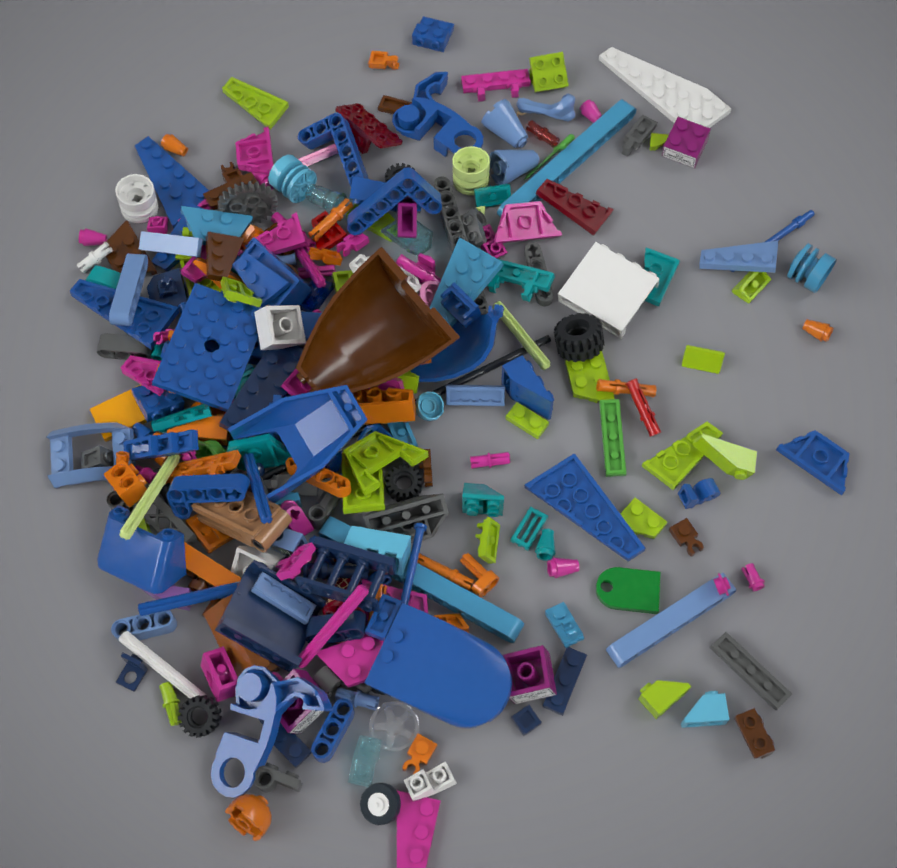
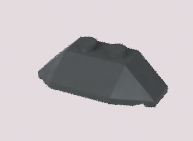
M442 493L422 495L385 506V510L372 511L363 517L366 528L411 536V543H413L416 531L414 529L415 523L427 525V530L424 532L422 540L429 539L435 535L449 513L444 494Z

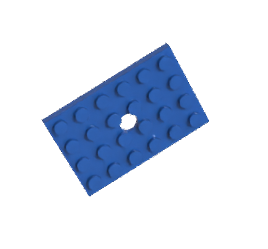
M195 283L152 381V385L227 412L234 400L258 340L254 312L261 309V307L239 301H228L223 293ZM208 340H215L220 348L214 352H208L205 349L204 343Z

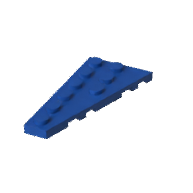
M147 136L137 143L135 148L174 229L178 220L183 216L181 214V206L189 207L191 203L198 205L205 200L203 193L209 190Z
M575 453L524 485L531 493L625 560L630 561L645 551V546Z

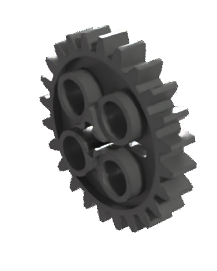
M249 181L246 185L244 182H241V186L234 184V188L228 187V192H222L223 196H219L218 201L219 211L253 216L252 223H255V221L261 223V219L267 220V215L272 216V212H276V207H278L275 191L271 190V186L266 187L265 183L259 185L258 181L255 184Z

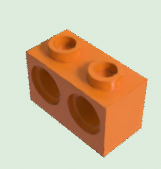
M122 459L103 475L130 508L146 492L147 488L145 485L147 482L141 474L137 475L139 471L132 463L128 465Z

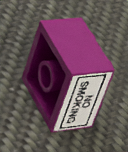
M677 117L664 144L662 156L695 168L709 140L711 128Z
M543 645L503 654L512 676V690L509 699L514 704L557 695L550 653Z
M293 669L282 680L301 677L319 688L306 670ZM298 698L282 714L280 722L288 733L301 734L323 711L302 709L303 700Z

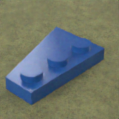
M247 252L232 264L247 288L254 292L253 297L263 300L260 306L262 308L292 285Z

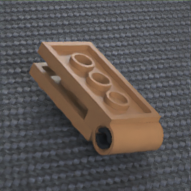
M247 491L245 498L238 502L193 503L192 505L193 510L199 513L197 518L200 522L248 546H254L263 553L271 547L292 522L291 516L285 510L281 509L279 505L268 501L273 520L271 523L263 524L260 520L253 493Z

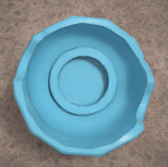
M424 392L415 401L416 413L423 420H436L444 412V402L441 396L435 392Z

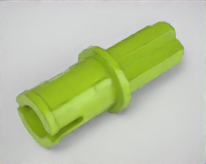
M170 682L162 683L159 685L164 701L162 706L166 708L170 725L177 726L182 723L181 720H178V716L181 715L179 712L180 700L176 697L173 684Z

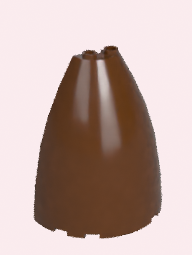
M380 247L353 273L332 297L316 322L296 367L299 372L296 375L303 385L307 383L310 386L311 390L309 392L347 385L351 393L376 387L406 374L433 358L460 338L435 307L430 309L407 282L408 276L383 247Z

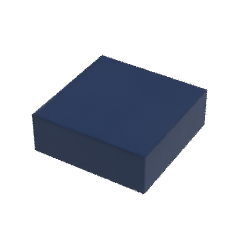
M527 705L511 716L512 721L523 736L542 724L530 705Z

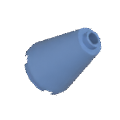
M507 99L493 105L495 109L492 112L488 110L483 116L482 124L514 148H522L528 142V135L511 103Z
M495 150L489 155L490 169L492 168L494 173L491 176L497 185L510 183L537 167L539 163V155L534 150Z

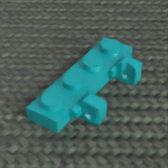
M500 260L503 263V267L487 287L489 292L496 293L495 290L499 288L500 283L504 284L505 281L522 285V289H525L524 293H521L522 300L530 302L533 294L537 293L538 290L549 291L555 275L553 272Z

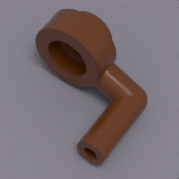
M198 578L197 580L192 579L187 587L193 592L207 589L209 584L205 580ZM221 598L211 600L202 616L204 617V613L218 603Z

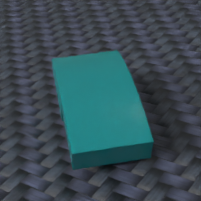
M95 265L86 281L116 289L121 273Z

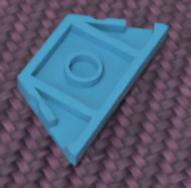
M181 206V214L184 215L187 221L186 225L189 231L192 232V237L202 238V245H206L208 231L241 237L253 219V216Z

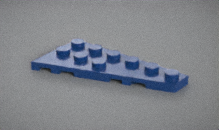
M79 279L70 289L71 296L109 321V313L116 289ZM140 296L132 325L115 326L152 350L156 345V341H153L154 333L165 331L179 314V308Z

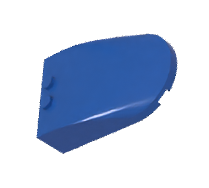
M404 603L401 604L364 682L371 688L445 723L466 729L477 728V726L494 720L505 708L512 690V676L509 666L503 655L495 647L454 625Z

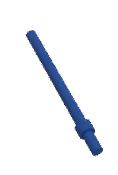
M809 210L802 216H797L792 220L791 224L765 242L779 241L796 228H801L807 220L815 215L814 211Z

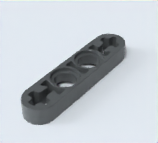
M536 242L526 244L524 256L527 266L532 267L533 264L538 263L542 266L541 270L547 271L540 245ZM530 250H533L535 252V257H533L532 252ZM552 286L548 292H545V296L548 299L542 297L541 290L534 293L537 303L541 306H549L553 301Z

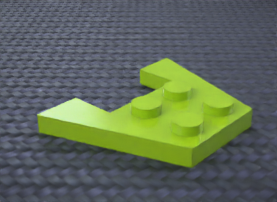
M376 431L343 450L344 456L364 497L381 487L380 481L372 475L379 469L399 457H402L411 466H415L429 457L428 451Z

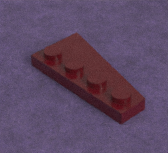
M546 179L535 193L593 236L614 210L610 207L604 208L600 206V203L595 200L591 202L583 198L584 195L569 192L568 188L549 179Z

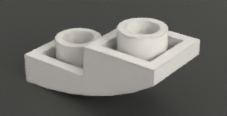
M446 761L428 772L422 769L404 780L413 801L434 795L457 784Z

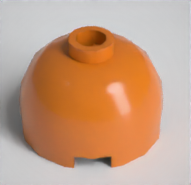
M244 794L238 796L225 810V813L231 816L228 820L229 823L242 835L245 836L246 832L253 835L254 841L260 840L271 825L272 816L268 801L261 795Z

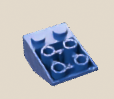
M522 355L502 365L501 385H505V391L509 397L550 420L554 397L549 390L545 389L542 378L535 374L529 360L526 361Z

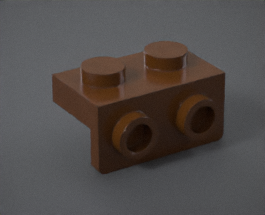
M755 708L734 717L753 758L761 757L763 759L775 751L773 740L767 734L763 720L757 714Z

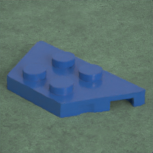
M816 430L807 433L805 436H799L784 445L782 443L777 447L776 451L842 496L846 489L845 479L848 471L849 452Z

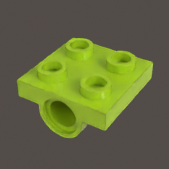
M563 52L529 58V75L535 93L569 86Z

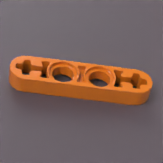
M292 457L288 458L285 463L287 472L293 475L297 471V465ZM323 468L305 481L340 498L350 495L352 491L348 478L326 468ZM325 478H330V479H331V480L328 481V482H322V481H321V480H323V479H325Z

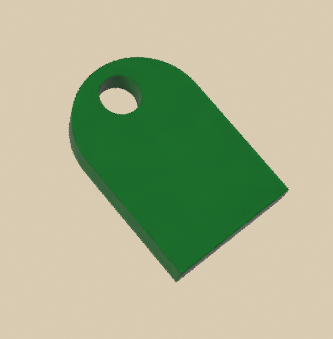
M621 567L609 568L602 572L597 580V597L604 606L610 609L658 614L661 572ZM609 583L612 586V590L610 592L603 591L601 584Z

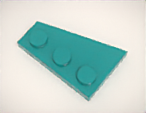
M200 404L156 419L151 422L154 432H165L171 429L170 427L211 417L212 412L210 406Z

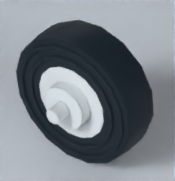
M383 782L372 784L361 795V812L364 818L372 824L386 825L395 820L400 812V796L397 790L390 784Z

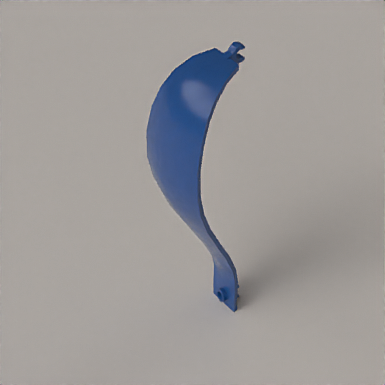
M495 304L493 309L492 306H489L488 313L479 316L466 329L457 321L452 328L460 338L431 358V363L419 365L410 372L419 376V382H438L456 378L474 370L485 361L493 348L498 320L503 317L504 307ZM301 312L306 341L322 313Z

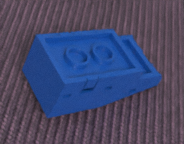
M255 237L245 246L247 249L240 256L237 255L235 261L247 252L292 284L269 303L271 306L300 305L313 290Z

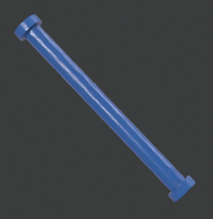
M415 523L414 526L416 531L400 599L407 605L409 603L423 534L427 530V525L423 523Z

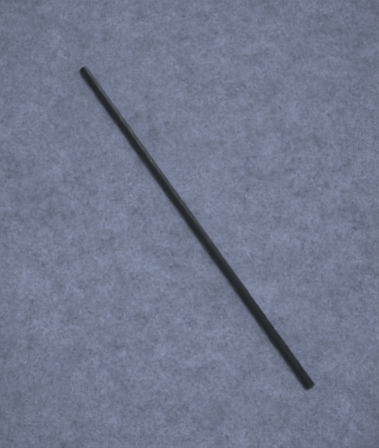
M546 335L534 342L538 347H541L551 342V338L549 335ZM521 347L431 392L441 396L446 393V385H463L528 352L524 347ZM373 424L363 425L352 438L359 436L366 426ZM286 464L279 465L265 472L262 476L263 480L271 479L273 475L287 471Z

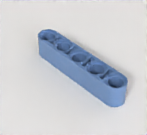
M128 253L126 255L109 313L111 325H132L148 268V256L145 254Z

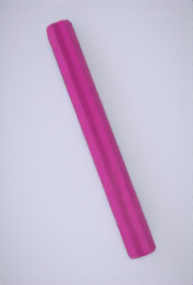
M359 585L300 653L299 657L302 660L298 666L299 668H304L368 595L369 590L364 585Z

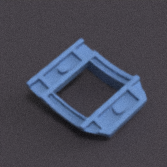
M117 422L77 425L51 431L46 436V438L50 439L51 475L47 476L53 487L57 489L64 485L107 480L103 474L113 467H92L74 470L72 437L112 433L113 462L116 465V452L124 451V441L134 439V429ZM129 461L128 465L132 463L136 466V461Z

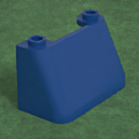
M118 505L109 512L97 558L98 567L149 593H163L186 575L184 534L171 528H166L154 535L137 527L130 539L121 538L119 535L120 530L129 518L130 511Z

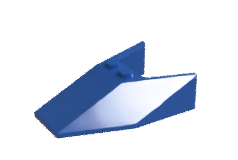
M343 385L281 398L227 429L234 440L268 433H277L297 465V471L283 486L266 495L269 501L276 503L321 471L364 425L367 418L348 386Z

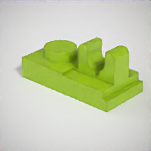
M487 517L482 523L477 524L482 533L476 534L475 537L480 540L478 557L491 564L496 563L500 524L491 517Z

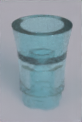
M315 184L308 186L305 193L306 199L331 213L332 208H336L347 198L345 193Z

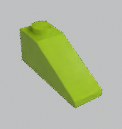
M701 434L693 441V446L726 474L734 476L738 480H745L755 473L757 451L705 434Z

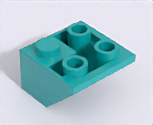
M464 483L462 495L463 513L470 516H477L478 514H485L489 517L503 516L504 495L485 484Z

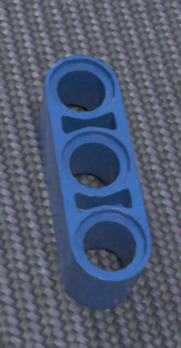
M342 698L334 703L333 711L329 712L312 744L311 752L318 762L326 763L332 759L354 718L355 711L351 701ZM346 706L350 708L346 715L338 713L341 707ZM332 726L339 727V731L335 735L328 734V729ZM327 746L328 751L325 755L320 756L317 754L319 747Z

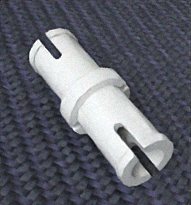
M104 242L95 251H90L89 255L80 263H77V267H81L80 271L86 273L95 264L101 263V259L113 251L112 247L109 248L110 245Z

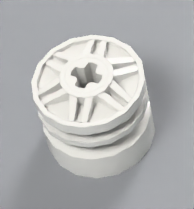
M133 174L122 178L117 183L115 189L116 197L125 219L133 223H144L149 221V217H154L157 214L158 202L153 183L149 178L144 175Z

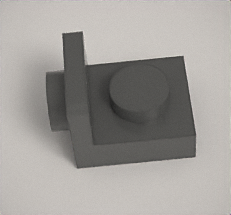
M99 445L81 452V469L114 466L113 451Z

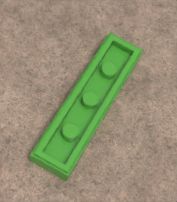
M600 400L599 408L605 476H626L620 400Z

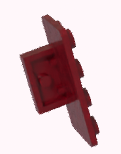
M355 103L335 108V111L349 122L358 150L362 154L368 152L371 142L381 149L402 145L403 141L399 136L389 130L384 123L377 120L375 115L365 110L363 105Z

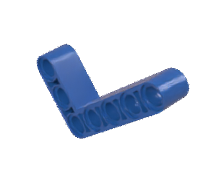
M333 113L300 130L298 133L299 142L311 150L334 139L350 186H352L353 176L369 179L350 124L341 114Z
M403 168L348 214L347 230L352 235L361 234L406 196L411 197L428 213L437 214L442 210L441 194L414 169Z

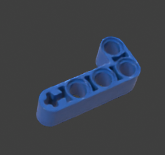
M244 474L176 476L167 492V498L173 514L177 518L187 519L192 513L193 503L242 501L246 496L250 480Z

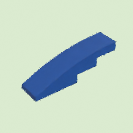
M191 429L178 433L170 432L161 435H148L124 441V451L130 453L129 461L199 450L198 431Z

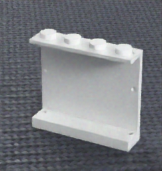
M595 242L559 291L558 301L577 313L594 315L600 320L602 328L622 339L626 333V326L652 289L654 287L658 288L659 278L655 273L642 269L638 263L630 262L622 254L614 253L606 245H600Z

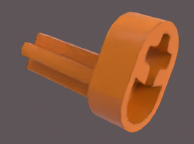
M469 553L464 554L459 560L478 578L471 588L475 595L482 598L498 583L500 578L492 570L487 571Z

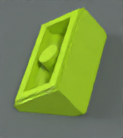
M749 271L731 291L746 303H750L772 279L766 272Z
M686 345L682 367L719 374L725 353Z

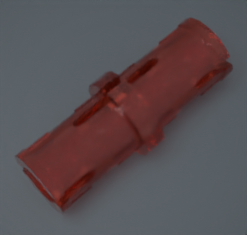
M533 120L527 124L526 130L536 135L538 140L545 141L553 148L558 145L560 138L550 133L548 128L541 127Z

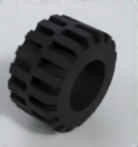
M588 313L571 314L568 317L562 318V321H559L557 326L554 327L557 352L560 354V357L566 358L567 361L584 362L587 359L591 360L604 349L605 342L602 324L594 315H589Z

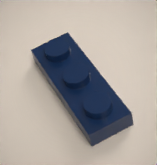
M570 647L566 648L554 677L557 695L546 697L543 708L563 716L587 654Z

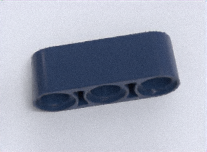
M357 610L353 611L326 644L362 639L365 633L366 614ZM334 614L311 617L308 621L306 642L310 643Z

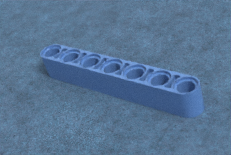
M721 573L722 578H727V576L724 573ZM727 578L731 589L727 590L729 596L726 593L719 595L713 579H711L606 648V651L616 666L621 668L729 598L737 589Z

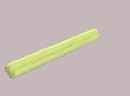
M501 301L494 303L493 309L495 304L504 307L501 320L542 370L549 368V359Z

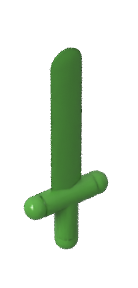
M569 134L562 142L555 146L553 152L535 167L524 180L529 179L556 153L564 150L575 139V136Z

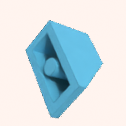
M718 691L705 692V695L699 699L681 722V728L726 725L729 721L725 693L718 694Z

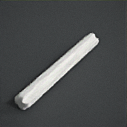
M125 631L121 634L119 641L187 697L191 699L197 695H206L130 632Z

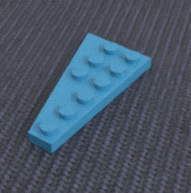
M459 237L429 308L435 307L448 324L453 327L457 320L441 305L443 300L440 297L441 294L455 282L474 301L503 267L502 261Z

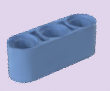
M170 610L144 616L139 614L116 620L112 624L111 632L119 641L120 631L123 628H128L127 631L138 640H144L173 632L177 627V620ZM165 618H170L167 624H161ZM144 623H149L146 629L140 630Z

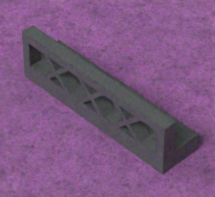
M157 495L152 503L156 506V514L146 513L144 518L158 533L166 529L158 526L159 518H167L170 521L169 528L183 533L184 542H190L193 545L198 540L196 535L180 518L173 514L172 509Z

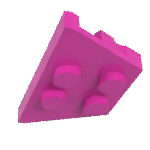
M269 127L263 128L264 132L257 136L253 133L247 138L235 142L239 170L264 174L270 173L274 162Z
M541 201L506 204L503 208L494 244L560 237L562 232L556 229L552 223L553 219L546 212Z
M364 635L362 639L345 641L322 649L317 653V656L350 688L365 682L384 641Z

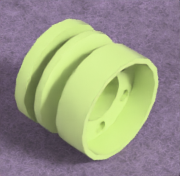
M471 146L459 149L452 158L453 185L462 194L474 195V189L489 186L490 158L486 151L478 147Z

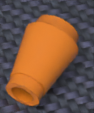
M166 134L163 137L161 146L164 150L181 155L182 157L187 154L188 147L173 134Z
M807 319L802 330H805L821 342L823 340L827 342L831 337L833 327H830V324Z

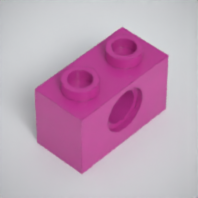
M224 646L203 653L201 668L216 702L234 697L238 677Z

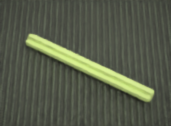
M178 454L168 456L121 528L119 534L121 538L126 540L131 538L177 466L180 459Z

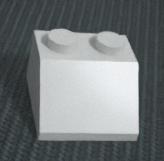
M300 305L265 306L254 312L261 350H276L306 343Z

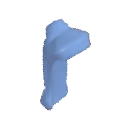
M570 93L565 94L561 101L552 105L534 102L526 98H519L516 103L521 113L544 114L567 122L575 117L574 104L576 98Z

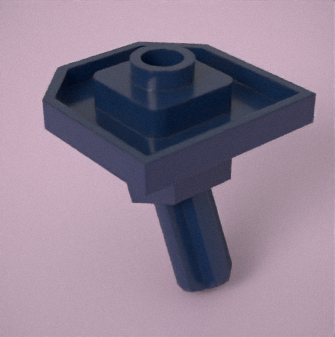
M177 268L153 276L147 286L149 299L177 307L180 303L187 302L188 296L183 275L180 274L181 269Z

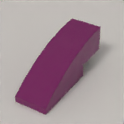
M406 196L397 204V235L400 238L417 237V204L409 196Z

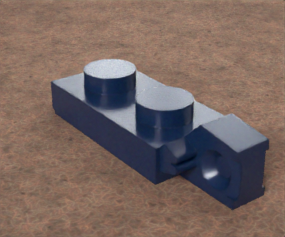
M258 719L262 724H264V720ZM280 722L274 747L297 768L312 752L294 733H288Z

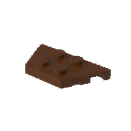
M128 220L106 241L110 245L109 248L112 247L113 249L106 258L112 269L119 273L122 272L128 253L147 255L145 250L139 249L140 241ZM148 257L146 273L156 275L158 273Z

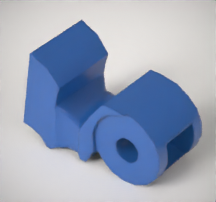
M713 478L701 480L693 488L690 484H683L678 492L685 509L693 508L697 504L701 505L705 501L713 500L721 494Z

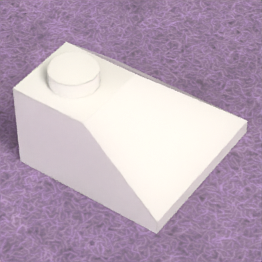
M238 546L231 572L242 577L246 568L253 560L262 562L271 570L278 572L279 569L276 568V565L285 558V555L270 548L263 553L254 546Z

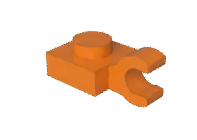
M371 51L368 62L369 68L386 69V66H389L391 69L397 70L400 64L398 63L399 57L396 55L389 56L388 52Z
M250 224L241 236L244 238L240 249L242 251L247 249L245 246H247L248 242L253 237L256 238L264 233V231Z

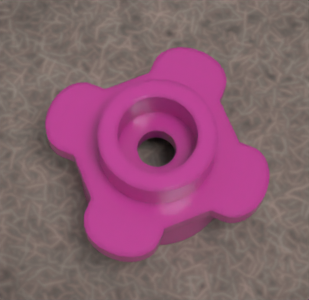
M718 573L719 577L713 579L719 595L726 593L729 596L727 590L731 589L726 577L722 578L721 574Z

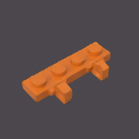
M238 450L180 462L165 484L172 483L176 476L224 474L226 471H231L237 467L241 454Z

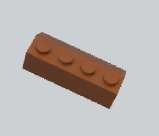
M232 595L220 600L204 613V617L219 647L224 646L237 677L246 668L254 665L266 667L271 672L280 671L279 667L215 631Z

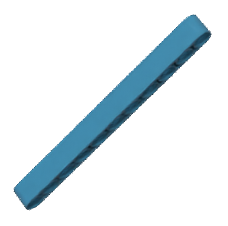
M623 99L618 101L503 202L497 210V215L501 217L506 204L541 201L542 198L535 193L546 179L560 184L631 121L637 109Z
M329 516L318 532V535L322 538L344 544L351 526ZM409 560L403 575L395 573L394 576L390 575L391 578L404 584ZM417 563L412 584L413 590L426 594L427 598L455 613H459L465 619L509 643L516 641L525 625L523 621Z

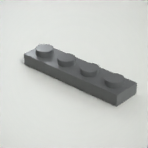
M727 632L710 647L773 709L777 710L792 695L784 685Z

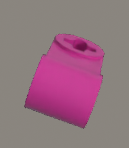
M286 500L280 505L281 509L285 510L292 518L288 529L302 533L304 536L314 531L309 519L295 501Z

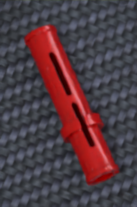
M637 378L625 383L639 411L641 422L643 421L649 436L652 437L661 433L654 417L655 413L651 411Z

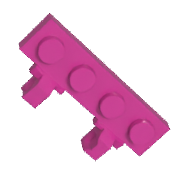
M528 69L465 75L461 76L463 93H477L478 102L485 101V91L509 88L512 98L519 97V88L530 86Z

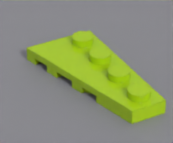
M233 77L222 88L225 95L263 125L269 127L270 130L289 107L287 101Z
M707 421L688 433L681 440L674 442L664 451L662 450L650 460L643 462L642 467L674 491L705 456L693 446V441L701 434L720 439L723 432Z

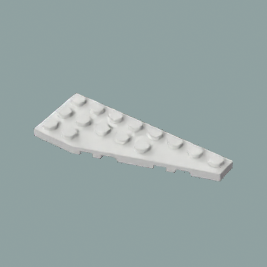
M611 47L599 55L600 62L673 123H675L677 117H681L711 128L731 112L732 108L707 88Z

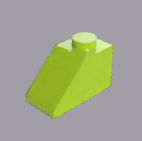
M657 680L652 685L648 682L640 690L642 694L638 700L657 720L690 690L691 685L689 683Z

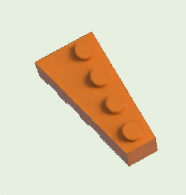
M372 387L352 393L367 418L364 425L415 421L416 405L413 390L388 388L385 391L378 387Z

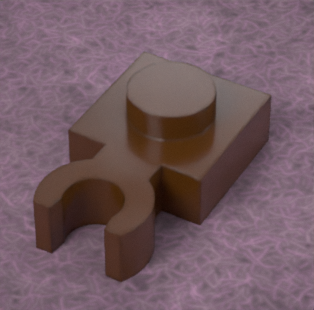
M229 162L230 167L228 168L221 165L225 183L243 176L238 168L235 169L233 162Z
M424 449L428 451L429 457L421 461L419 466L420 469H424L425 487H433L431 450Z
M688 518L669 528L670 533L680 547L686 544L687 553L691 557L695 554L692 547L695 546L700 552L703 551L704 546L702 542L695 539L699 534Z

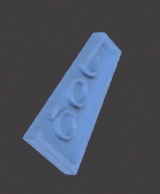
M778 241L701 250L699 269L775 273Z

